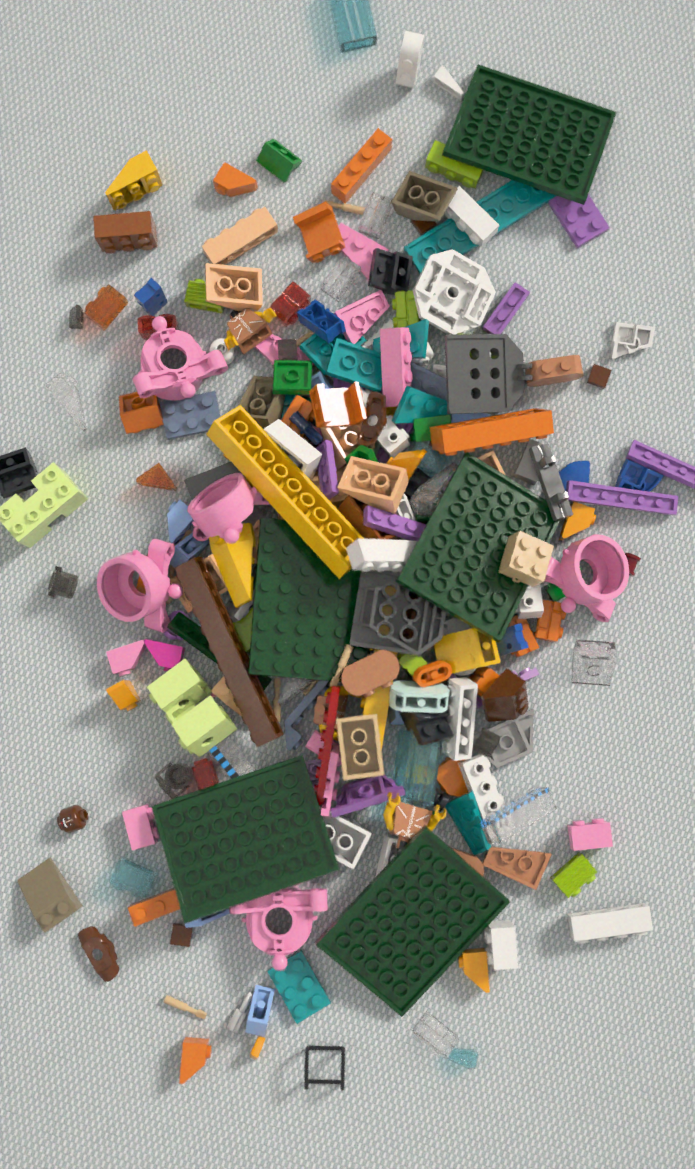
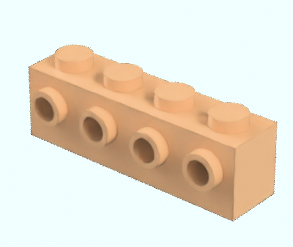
M266 207L258 208L246 219L238 220L230 229L222 230L220 235L214 239L206 240L204 245H202L203 252L211 264L226 265L278 232L277 223Z

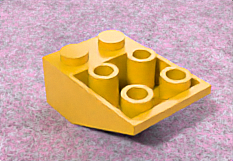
M147 150L129 159L106 190L105 194L114 211L125 208L128 203L138 201L144 195L156 192L163 186L158 170Z
M474 628L446 634V636H442V639L433 645L437 661L444 660L452 667L451 674L501 663L496 641Z

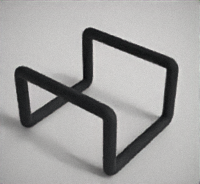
M306 1046L305 1090H308L309 1084H341V1090L345 1089V1047ZM309 1050H341V1080L308 1079Z

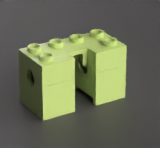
M54 462L31 480L38 491L29 499L25 500L15 494L0 506V522L17 542L29 548L52 530L48 525L61 514L68 517L88 500L67 473Z
M186 659L147 686L151 692L149 694L150 699L166 712L167 720L172 724L175 732L180 737L178 739L180 745L187 749L191 755L194 753L201 757L238 729L222 706L219 707L211 695L207 697L212 693L211 689L198 670Z

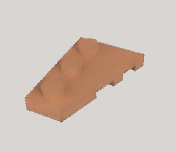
M491 846L487 850L482 864L536 890L552 854Z

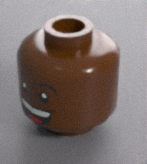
M79 805L64 808L57 817L58 826L66 833L81 830L86 826L88 813Z

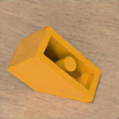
M422 449L401 452L395 458L390 457L386 464L405 468L409 481L427 451Z
M573 501L570 504L573 515L565 518L558 540L563 541L587 529L590 525L593 526L596 519L594 514L595 508Z
M122 680L106 689L120 710L126 709L128 712L138 706L137 703L141 701L130 680Z
M485 948L466 949L458 957L459 968H462L464 974L484 992L489 993L487 952Z

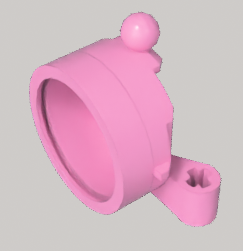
M157 316L152 321V327L156 332L151 334V337L145 342L141 352L140 372L132 380L140 398L155 395L165 400L176 401L193 397L200 388L203 379L223 374L228 370V366L221 350H213L207 354L206 351H202L190 334L175 330V328H166L167 321L165 318ZM167 349H179L185 354L187 361L179 369H170L161 362V354Z
M242 473L227 475L202 490L189 504L187 512L194 520L192 521L194 525L193 536L198 541H206L209 537L219 535L227 543H236L239 539V533L242 531L243 524L241 522L253 512V506L269 505L270 503L255 487L251 488Z
M593 534L590 537L572 542L567 549H564L561 563L551 557L544 581L555 584L563 590V594L567 597L561 602V609L564 612L572 613L576 609V603L583 604L590 609L596 620L609 622L616 605L612 599L619 596L625 589L629 578V565L624 551L617 542L607 536ZM580 560L586 561L593 570V579L589 585L582 578L579 567Z
M153 539L149 545L148 557L141 554L138 550H133V552H127L110 559L102 565L97 576V591L103 606L112 616L125 622H134L144 617L145 627L162 633L166 632L167 626L170 623V618L165 609L166 601H168L169 596L173 599H178L183 595L182 586L171 584L168 577V566L175 552L174 544ZM135 571L144 582L146 594L140 593L133 584L132 577Z
M293 886L229 908V913H247L246 917H242V922H246L252 942L260 950L273 955V968L277 971H282L288 964L285 955H289L299 949L308 939L313 920H317V915H314L313 911L328 910L327 889L301 890L297 886ZM273 908H285L292 915V926L284 934H274L266 926V915Z

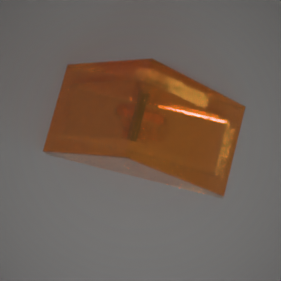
M160 463L136 479V482L141 486L177 491L176 485Z

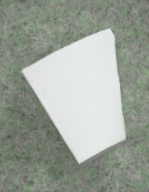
M615 322L611 358L615 359L625 354L651 347L655 327Z

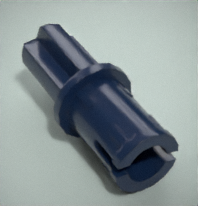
M299 411L291 415L289 420L298 427L301 434H305L315 445H318L323 440V437L312 427L313 423L308 422Z

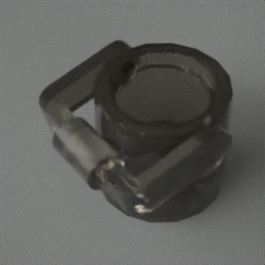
M55 566L48 586V598L56 599L57 595L72 599L76 591L78 575L64 572L62 567Z
M170 762L155 775L160 788L171 799L180 796L190 787L189 784L193 778L191 768L184 763L172 765ZM166 770L165 780H163L160 775ZM172 789H182L176 795L172 791Z

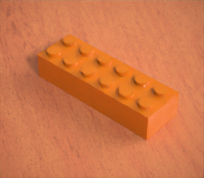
M540 408L430 427L432 450L446 456L456 455L457 451L461 450L473 452L477 447L490 449L494 447L493 444H500V446L511 445V441L516 440L518 442H527L532 437L544 439L547 438L548 434L554 433L552 410Z

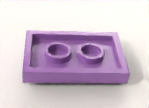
M589 194L584 205L559 196L554 197L548 202L576 248L605 233L610 228Z

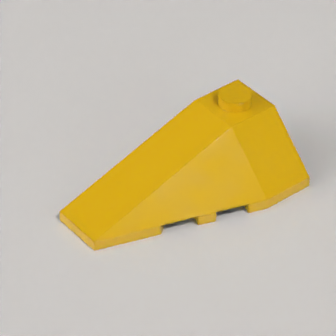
M251 523L243 524L236 543H227L219 535L209 537L212 554L236 608L251 601L253 596L254 577L251 575V570L255 562L252 553L253 547L256 545V539Z

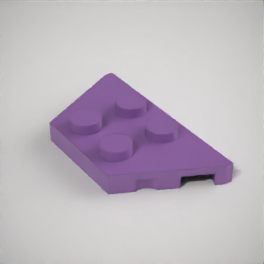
M386 775L365 777L346 783L336 798V807L330 810L332 817L360 811L366 807L388 801V792L392 794L391 799H394L397 793L399 796L406 795L404 787H398L395 781L387 778Z

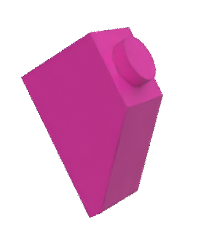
M145 639V645L157 664L164 667L163 671H169L183 660L185 647Z

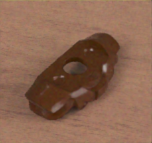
M371 392L368 395L366 419L363 421L361 431L357 437L359 445L368 448L374 447L376 440L387 424L386 396L378 392ZM372 415L378 418V422L374 426L368 424V418Z
M89 926L78 933V938L96 973L103 981H111L119 973V966L116 962L118 957L114 944L107 939L105 934H100L95 926ZM94 949L102 951V959H94L92 955Z

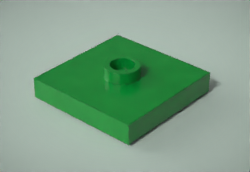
M274 360L273 394L310 395L312 361Z

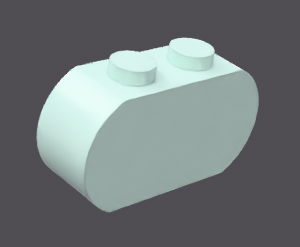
M395 681L390 686L389 706L400 712L442 713L448 709L450 689L442 683L421 687L415 681Z

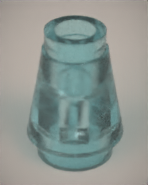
M450 1048L448 1060L469 1070L470 1068L475 1069L478 1052H475L474 1049Z

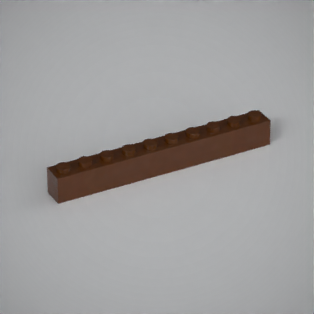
M192 558L175 567L176 577L182 583L185 590L184 594L193 607V614L201 624V631L209 642L210 651L217 659L219 670L224 674L226 686L234 696V703L241 711L242 720L250 731L251 740L259 747L281 737L284 733L257 675L248 674L249 657L203 558Z

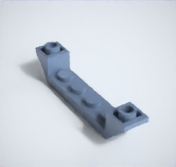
M319 680L285 720L286 748L288 751L292 749L296 751L303 743L301 740L303 735L293 728L292 725L295 724L297 726L304 718L302 713L306 709L311 710L316 704L314 699L319 694L325 693L329 688L327 684L330 681Z

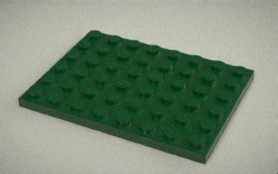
M477 64L442 156L584 205L617 112Z
M466 452L396 582L487 637L500 642L528 587L525 583L512 581L513 578L499 573L508 537L521 531L549 544L560 520L553 521L545 499Z
M260 518L248 674L331 681L336 674L338 663L346 644H350L361 570H353L352 568L339 579L285 520ZM352 646L353 650L346 666L367 657L368 648ZM342 672L339 677V682H342Z
M303 755L152 806L184 923L195 921L340 870L323 816H321V810Z
M424 825L315 941V944L403 1017L510 903V900Z

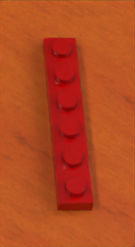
M332 686L331 692H327L326 704H329V710L324 711L323 722L327 724L326 730L322 729L320 741L324 742V746L319 748L318 760L322 761L321 767L317 766L315 778L319 779V783L314 785V792L319 805H323L325 799L324 792L337 715L339 686Z

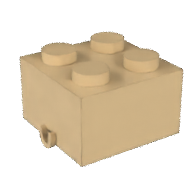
M518 531L508 537L499 573L513 578L512 581L522 582L532 587L541 584L545 580L554 546Z

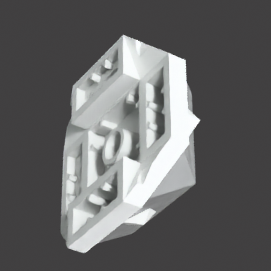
M453 249L430 255L413 289L419 318L421 320H429L430 325L448 335L459 334L479 327L496 293L485 268ZM448 290L453 292V298L448 295Z

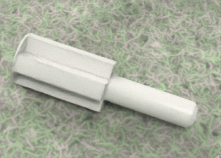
M248 992L240 1009L237 1008L227 1026L230 1031L237 1033L247 1015L245 1010L253 997L251 992Z

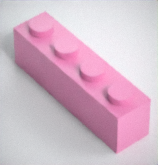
M409 328L380 329L383 395L386 396V407L398 406L406 386L411 387L413 374L410 364L412 354L410 352L411 334Z

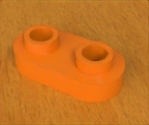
M438 660L417 668L413 679L419 686L428 687L447 680L451 676L452 667L446 661Z

